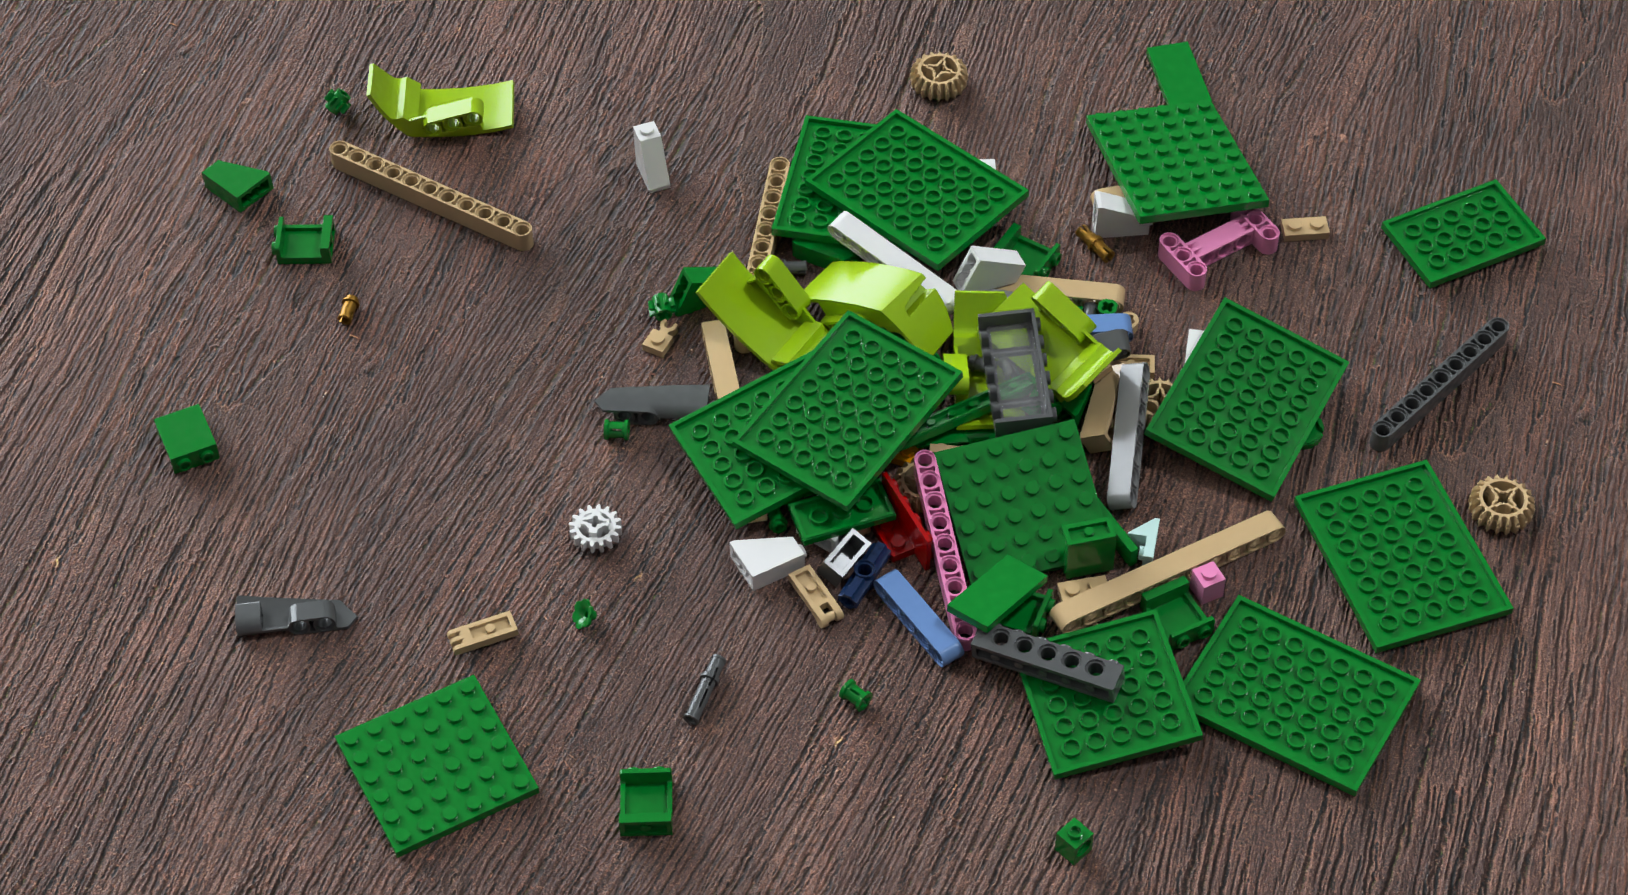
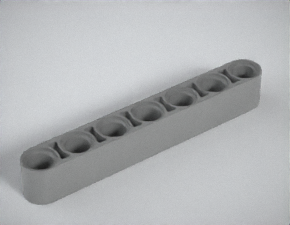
M1147 362L1122 364L1107 490V503L1110 510L1134 509L1137 506L1150 382V369Z

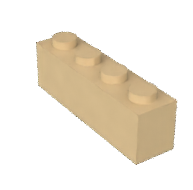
M1122 364L1112 365L1113 370L1095 384L1092 396L1090 397V403L1085 414L1082 431L1080 432L1081 443L1090 454L1112 450Z

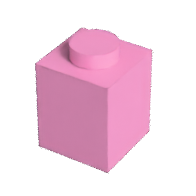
M1212 561L1192 569L1189 587L1200 604L1203 605L1223 597L1226 579L1215 562Z

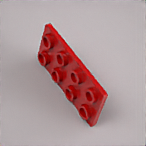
M884 472L882 473V485L894 508L896 520L872 526L871 529L879 542L886 544L887 548L891 550L890 559L892 562L915 554L926 571L930 569V561L932 559V535L923 528L919 515L913 513L908 498L900 493L897 481L894 478L891 479L889 474Z

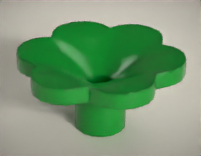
M588 599L576 602L572 620L576 623V628L582 630L584 627L591 625V620L596 619L597 613L590 606Z

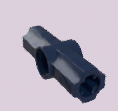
M879 541L872 543L862 560L855 563L854 572L838 595V601L844 607L857 609L866 593L874 588V580H876L891 556V550L887 548L886 544Z

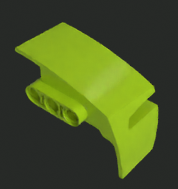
M374 63L369 66L366 96L385 119L407 136H467L514 128L513 80L466 88L421 89V83L408 77L394 78Z
M730 252L695 292L720 322L773 371L812 351L829 332L823 323L815 321L808 312L807 308L811 305L810 297L784 263L772 254L768 255L754 270V275H752L736 255Z
M837 261L830 263L804 289L811 302L819 303L826 314L820 323H823L829 331L849 310L881 328L884 327L889 332L901 334L907 342L931 355L936 353L953 332L949 314L938 291L935 288L925 289L921 284L926 277L916 271L878 263Z
M1047 281L1036 293L1026 284L1022 283L993 311L1002 312L1034 308L1035 317H1040L1041 331H1038V334L1043 335L1044 349H1041V351L1047 355V367L1044 368L1045 371L1050 372L1051 385H1048V389H1053L1054 398L1059 402L1064 400L1069 402L1075 399L1122 351L1117 348L1112 352L1090 335L1097 327L1096 324L1050 281ZM1027 329L990 333L992 345L998 350L1030 346ZM1031 355L1008 358L1024 373L1029 372L1035 378Z
M955 290L953 354L943 353L942 361L963 372V378L948 394L954 395L955 404L988 390L985 373L971 372L968 369V359L970 355L975 356V354L983 358L979 333L976 330L978 327V314L992 313L1007 299L1005 291ZM992 345L993 350H998L995 346ZM998 367L996 373L998 385L1006 382L1002 369ZM1022 408L1003 410L1004 418L1025 416V412ZM989 412L957 426V430L994 429L992 413Z

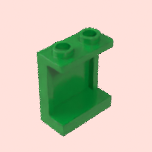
M324 215L323 224L287 225L285 224L284 217H279L278 225H274L276 241L272 242V255H276L277 263L331 264L336 233L333 215Z
M1016 223L1010 226L994 246V248L1016 250L1026 265L1021 275L1049 277L1051 269L1057 266L1062 258L1060 244L1056 243L1050 249L1021 235V225Z
M199 404L154 419L158 436L162 440L175 474L188 471L191 468L220 458L217 444Z
M1110 516L1062 526V534L1065 541L1063 571L1066 579L1114 570L1117 536Z
M1185 575L1141 594L1140 609L1142 612L1157 609L1172 651L1178 648H1185L1191 642L1198 639H1206L1214 631V617H1206L1188 591L1190 582Z
M1048 588L1046 595L1035 592L999 624L1003 627L1013 630L1019 629L1028 635L1038 637L1040 632H1045L1048 623L1047 614L1056 604V600L1053 599V590Z
M661 766L642 769L637 767L620 769V836L673 835L672 769Z

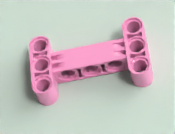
M1259 208L1231 212L1229 222L1187 243H1184L1174 233L1167 232L1162 234L1159 239L1158 257L1186 288L1192 291H1199L1205 286L1206 266L1250 244H1253L1262 254H1273L1278 248L1280 231Z

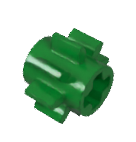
M340 88L336 91L331 89L324 97L327 101L325 107L335 115H338L339 112L345 114L351 106L348 102L351 97Z
M657 293L652 297V301H648L650 317L655 316L658 321L669 320L672 317V313H676L674 297L669 298L666 293Z

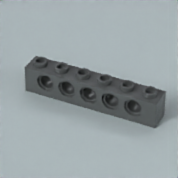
M997 624L988 633L978 629L971 642L972 657L1111 703L1115 702L1125 679L1124 665L1115 660L1099 658L1091 652H1081L1066 644L1059 645L1050 642L1044 637H1034L1022 630L1009 629L1001 624ZM1028 650L1029 652L1022 653L1021 651ZM1072 665L1077 666V667H1075V668H1068L1069 666H1072ZM1099 673L1100 675L1093 676L1092 674Z

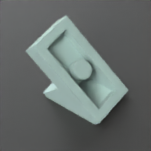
M1154 518L1128 532V536L1139 548L1138 560H1143L1142 566L1153 561L1160 522L1159 518Z

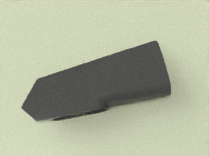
M710 385L611 388L594 402L602 412L613 413L614 419L618 422H624L625 419H628L630 425H653L658 422V418L681 419L708 405Z
M256 596L236 597L235 624L238 637L290 631L293 634L302 635L349 629L358 619V616L341 600Z

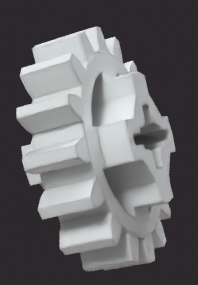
M600 504L596 506V509H592L588 505L587 511L580 508L579 516L573 515V522H569L570 538L574 539L575 546L581 544L582 551L590 548L591 553H594L595 549L599 548L602 553L605 546L612 549V541L618 543L619 535H622L621 518H617V512L610 513V507L608 506L603 510Z

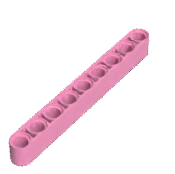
M920 450L914 457V476L926 527L933 538L931 549L951 632L961 643L964 651L971 650V642L977 632V628L947 612V605L966 590L967 586L937 460L933 452ZM931 484V485H934V486H933V487H927V486H925V485ZM931 505H937V506H939V507H938V508H932V507H930V506H931ZM942 526L944 529H936L935 527ZM946 547L949 548V550L943 551L940 548ZM945 569H953L954 572H947ZM957 590L960 593L952 594L950 591ZM961 634H968V635H970V637H968V638H963V637H961L960 635H961Z

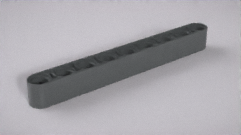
M1500 317L1489 320L1378 419L1372 427L1369 441L1370 447L1379 452L1388 450L1504 346L1509 331L1508 321Z

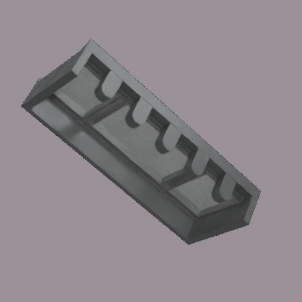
M1034 308L978 314V333L995 438L1057 422L1056 407H1051V403H1054L1053 389H1048V385H1051L1050 372L1045 371L1044 368L1047 367V355L1041 351V349H1044L1043 335L1038 334V331H1041L1040 317H1035Z

